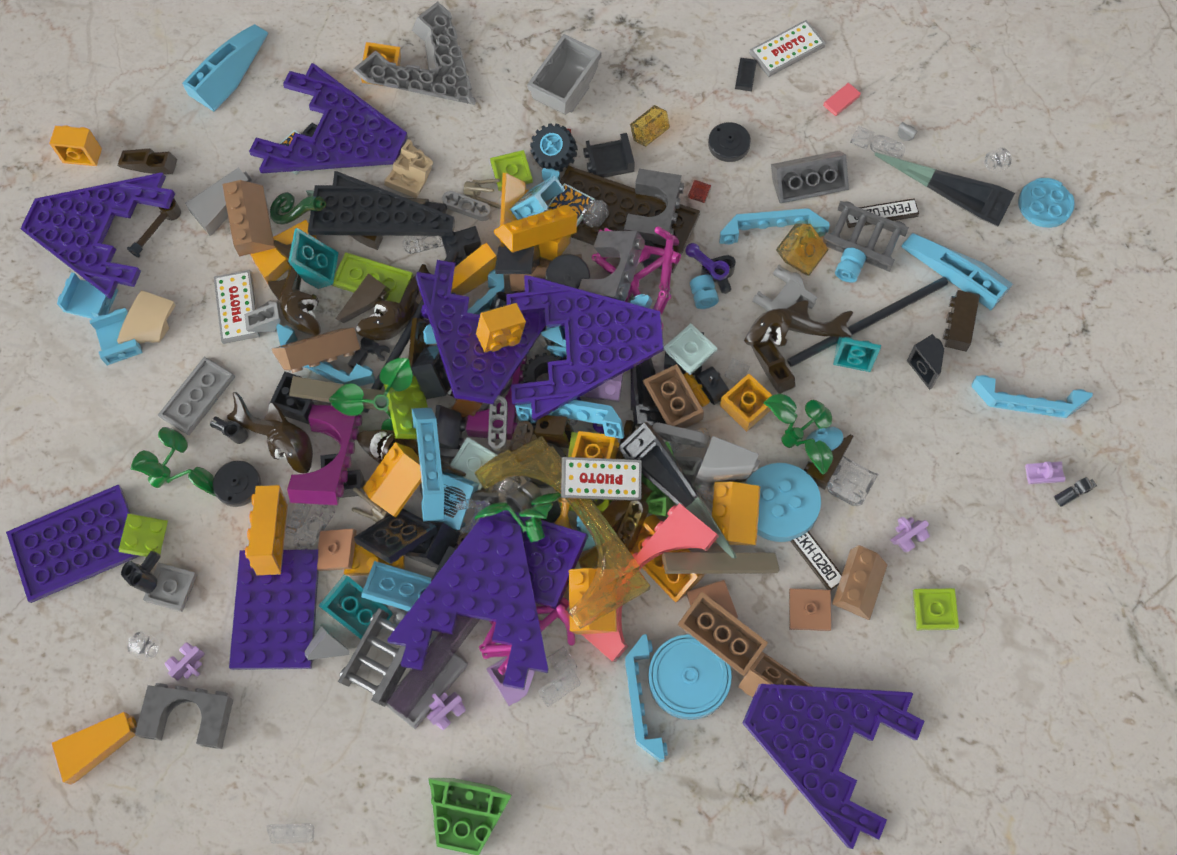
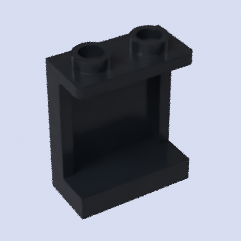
M627 133L620 134V140L595 145H590L589 140L586 141V148H583L584 157L588 158L589 161L587 163L589 173L605 178L634 172L635 162Z

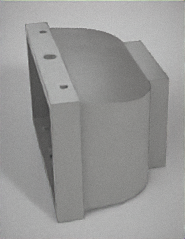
M563 34L527 84L532 98L565 115L569 112L572 113L589 89V84L596 73L598 62L601 59V51Z

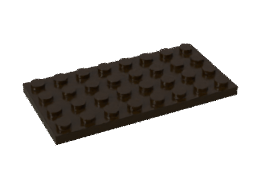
M571 166L567 167L560 181L562 186L565 183L595 199V203L577 226L576 233L571 234V238L591 245L595 244L599 230L604 231L607 228L611 231H624L628 214L654 217L661 214L667 207L657 197L636 194L635 188ZM680 204V208L675 211L677 213L676 224H672V228L674 229L673 235L679 240L677 246L673 245V251L682 255L698 221L700 210ZM653 244L654 247L665 248L663 245ZM672 263L671 273H674L677 264Z

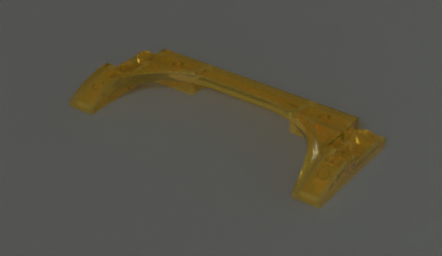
M541 436L512 452L508 449L495 456L475 472V476L484 489L507 477L525 476L541 480L551 485L556 492L559 491L561 493L562 458L554 447H550ZM565 498L592 535L598 552V568L595 577L582 598L569 611L578 627L582 629L647 592L651 586L640 572L639 564L591 499Z

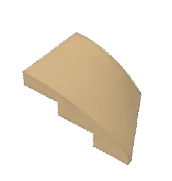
M408 139L401 148L400 156L393 164V170L385 179L384 186L417 198L426 183L433 161L425 156L420 149L417 150L413 146L412 141Z
M141 290L124 320L117 339L118 344L133 339L138 343L161 342L169 330L166 319L175 308V302Z

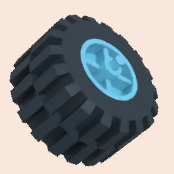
M552 123L548 124V127L543 125L541 126L542 130L539 131L537 129L535 132L537 135H533L531 138L533 142H530L531 154L542 169L552 168L562 172L564 167L567 168L570 163L573 164L575 162L573 157H577L575 150H578L576 141L570 131L563 125L562 127L555 123V126Z

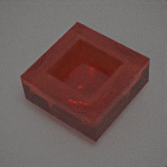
M694 180L688 198L705 203L711 190V185Z

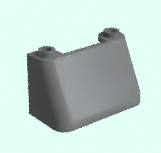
M713 436L694 482L700 485L714 484V482H745L753 474V471L756 472L760 463V460L757 459L758 453Z

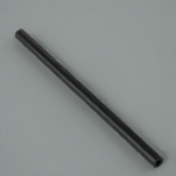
M451 249L444 261L454 263L459 253ZM423 299L418 305L412 318L422 319L423 316L421 309L422 305H424ZM412 318L385 365L394 359L400 358L410 340ZM379 373L371 389L381 391L384 384L380 381ZM364 408L363 412L368 414L370 409Z
M942 277L847 328L854 335L948 285V280L946 277ZM830 336L788 358L789 366L793 367L837 344L839 337Z

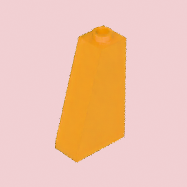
M304 220L273 238L286 245L292 244L295 229L298 228L309 234V223L307 220ZM276 248L250 254L267 284L268 281H276L289 269L287 259Z
M487 243L483 244L455 266L451 292L463 296L488 281L489 273L495 270L497 256Z
M122 712L52 742L62 781L70 785L74 784L133 738L136 733L135 728L137 727L134 716Z

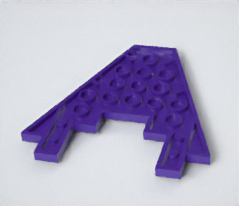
M311 63L306 75L289 71L283 86L285 89L313 96L309 109L323 114L313 136L309 137L295 133L289 146L256 137L249 150L251 156L264 159L259 168L260 173L263 174L393 165L399 157L401 148L404 146L408 136L407 132L317 65Z
M156 173L35 198L20 229L101 293L112 299L118 284L135 287L141 273L138 267L111 263L117 249L114 246L102 243L114 217L131 219L137 203L169 209L175 192L171 189L162 188L166 176L163 173Z
M437 260L435 274L417 272L416 281L454 398L494 404L541 335V332L545 329V310L522 313L526 323L521 340L517 345L506 346L498 351L485 353L476 335L480 315L467 313L469 297L451 294L455 263Z
M524 275L525 292L507 294V305L517 303L521 313L545 310L547 328L565 326L567 360L548 362L549 380L511 385L512 404H531L532 419L534 421L664 351L660 311Z
M480 518L388 637V643L405 646L401 661L402 667L422 670L432 631L453 634L457 615L496 622L492 641L512 645L503 686L524 690L529 670L548 673L549 669L519 524L487 518Z
M759 684L742 723L845 846L849 849H854L860 832L880 840L887 819L850 801L858 780L840 772L839 769L853 734L855 733L869 741H873L881 723L912 740H918L925 721L907 712L913 696L912 692Z

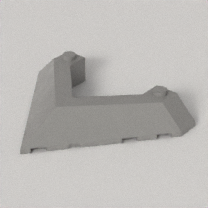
M438 1L417 17L412 29L425 42L429 70L420 69V66L406 65L405 67L396 66V63L388 62L377 51L373 52L353 69L367 83L472 105L476 104L475 98L472 97V87L469 76L466 73L467 69L461 48L457 43L456 30L452 26L451 13Z

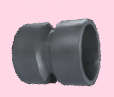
M528 481L519 487L518 491L516 490L508 495L505 500L514 512L520 513L525 509L534 507L535 505H531V501L542 494L535 484Z

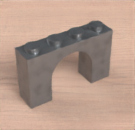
M639 168L635 183V193L657 197L667 207L661 214L654 217L628 214L624 231H637L644 240H650L653 244L666 246V239L656 234L654 230L659 226L672 235L674 234L672 224H676L677 213L675 211L680 208L681 198H679V193L683 194L684 183H681L682 175Z
M599 231L594 244L595 250L601 257H620V263L617 269L606 278L582 279L579 289L625 302L636 267L639 264L641 252L645 246V240L637 231Z
M156 683L155 686L148 685L135 735L140 738L162 741L170 712L182 703L192 702L198 705L202 716L196 744L202 747L222 749L233 699L228 696V693L221 691L209 694L208 690L196 688L194 692L188 691V688L184 686H175V689L168 688V685Z

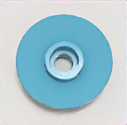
M828 427L813 431L807 436L806 440L813 438L815 442L823 441L832 451L842 443L844 437L840 429Z

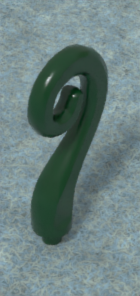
M284 192L273 201L270 207V218L276 224L285 225L308 211H321L326 207V202L320 196H310L303 199L292 210L295 197L289 192Z

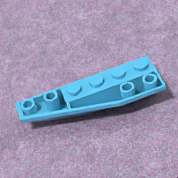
M254 24L217 48L182 83L188 96L214 112L238 87L266 39L268 32Z
M914 233L901 246L938 274L946 277L948 281L961 290L979 294V303L989 310H992L1013 286V283L986 264Z

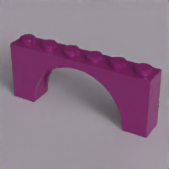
M527 355L514 373L512 385L523 382V371L525 370H522V367L527 362ZM510 388L505 396L508 405L507 440L512 439L518 425L516 423L517 412L515 405L512 404ZM498 403L496 406L497 414H500L501 403ZM490 409L476 412L474 417L468 415L466 426L468 437L488 438ZM495 420L493 427L501 428L504 422L502 420Z
M312 405L309 415L311 432L323 433L334 438L341 448L335 459L325 467L310 473L291 474L287 488L290 503L338 505L340 497H343L344 494L343 484L348 479L347 469L351 467V454L355 452V440H357L359 434L358 427L362 425V415L349 416L339 412L330 405Z

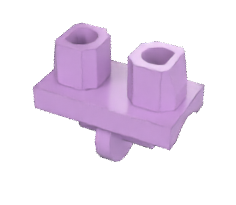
M1047 461L1044 463L1026 464L1025 466L1029 484L1057 483L1066 480L1063 474L1062 462Z
M900 517L898 519L899 526L895 528L899 534L890 540L893 545H899L904 552H909L915 548L911 540L914 535L918 542H922L930 537L926 529L929 524L926 520L914 522L912 517L909 519Z
M186 642L180 647V652L184 655L180 661L172 656L165 662L169 670L168 674L177 681L182 676L188 679L192 674L198 677L200 673L197 669L202 665L199 660L205 655L201 649Z
M445 692L439 697L434 693L432 697L435 701L429 705L433 711L426 717L433 725L436 724L444 730L451 723L445 716L452 710L458 717L466 709L461 702L462 698L456 692L452 693L449 697Z

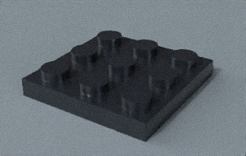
M402 508L397 517L391 514L387 515L356 535L354 540L357 545L392 564L423 542L429 540L438 531L435 525L423 521L422 518Z

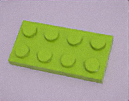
M345 252L336 271L332 286L354 293L367 274H370L390 289L388 292L389 296L385 301L400 303L414 275L412 272Z
M413 376L412 383L406 390L395 391L391 387L387 395L395 438L417 440L416 428L413 427L412 409L428 408L424 393L420 390L416 377Z

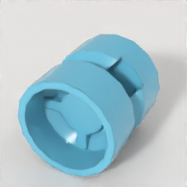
M846 248L841 256V262L836 267L835 275L845 282H856L866 261V255L858 249Z
M700 275L690 281L689 284L694 295L693 299L696 308L707 309L719 302L711 275Z

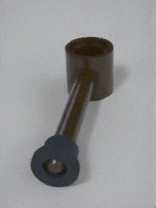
M173 199L170 209L159 207L160 215L136 243L134 242L131 247H127L131 254L139 258L140 252L143 250L142 247L164 220L172 221L180 217L181 209L175 199Z

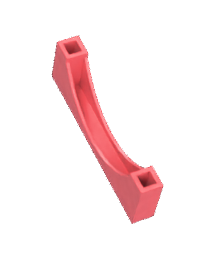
M680 503L677 506L674 505L668 511V518L664 522L660 521L654 529L656 531L652 537L648 536L642 543L643 548L640 552H635L630 557V564L626 569L622 568L616 575L617 632L581 634L612 662H616L629 647L625 643L622 631V606L626 591L637 572L652 559L662 555L664 552L687 548H699L707 552L719 537L718 534Z

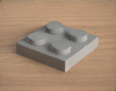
M158 562L153 574L157 578V586L153 592L145 593L143 600L183 612L197 574Z

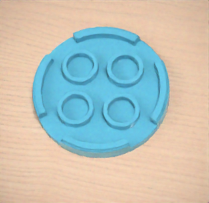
M1038 178L1023 187L1018 199L1022 215L1032 224L1045 228L1057 227L1065 223L1071 216L1075 204L1073 195L1063 186V183L1051 178Z

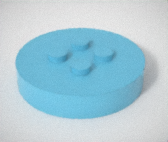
M773 463L757 469L747 479L745 484L761 487L757 535L774 542H788L801 537L812 529L820 512L821 495L816 482L806 471L787 463Z
M690 634L679 635L663 643L653 655L648 673L649 688L656 703L668 714L685 720L701 719L715 712L725 701L732 679L730 665Z

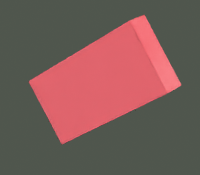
M848 82L827 99L823 106L833 115L837 116L857 100L861 93Z

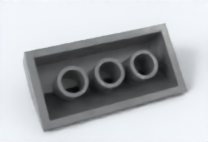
M841 151L771 164L772 180L779 203L849 190L846 154Z

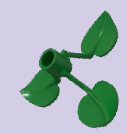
M394 359L382 368L380 381L388 386L384 394L376 395L374 400L363 399L364 392L361 387L349 383L341 386L329 398L330 403L336 410L349 416L362 413L364 409L363 402L371 403L376 409L384 410L390 417L384 420L381 430H394L390 411L387 408L389 405L387 395L391 387L395 391H403L411 385L413 374L409 359Z
M775 394L764 401V404L772 410L780 421L790 424L788 429L785 430V434L781 437L784 446L792 448L795 445L798 447L801 444H805V450L818 470L825 474L833 461L831 449L823 441L815 442L813 438L802 439L804 436L803 431L813 422H815L819 429H826L832 424L830 410L823 403L817 400H810L805 405V411L811 420L802 428L793 427L798 417L795 413L797 410L795 402L785 394Z
M162 427L158 432L159 440L165 446L171 448L170 453L162 464L156 455L145 450L137 453L132 461L130 469L148 475V482L155 488H160L165 482L170 483L176 478L189 474L188 478L195 486L216 496L213 491L214 476L204 468L195 467L193 470L188 469L170 477L171 471L166 464L175 450L184 453L188 448L185 437L172 428Z
M561 492L544 494L532 500L531 505L535 506L519 513L521 517H531V519L525 521L526 525L523 524L508 505V502H499L486 506L478 512L474 519L476 521L479 517L491 516L503 510H508L519 523L522 531L527 532L529 541L535 542L545 537L541 526V518L546 519L549 510L553 507L552 502L561 497Z

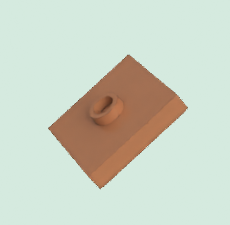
M352 528L320 531L318 571L352 569L355 548L354 537L357 530Z
M724 580L686 592L690 606L698 595L703 592L738 619Z
M790 588L789 630L831 631L830 590Z

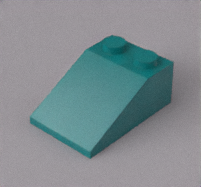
M296 228L288 262L304 282L317 289L333 285L339 252Z
M839 337L833 365L871 372L881 345L872 344L870 341L853 340L850 337Z
M344 574L318 606L359 639H362L371 623L372 615L378 609L389 614L386 620H389L393 613L382 603L362 598L363 588Z

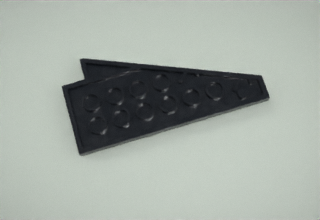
M334 171L332 185L314 186L313 196L322 197L326 202V207L321 211L310 212L309 235L454 236V216L341 172Z

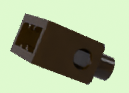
M544 416L538 419L536 424L532 423L534 425L533 434L536 435L539 442H550L559 447L569 449L571 433L574 430L567 417Z

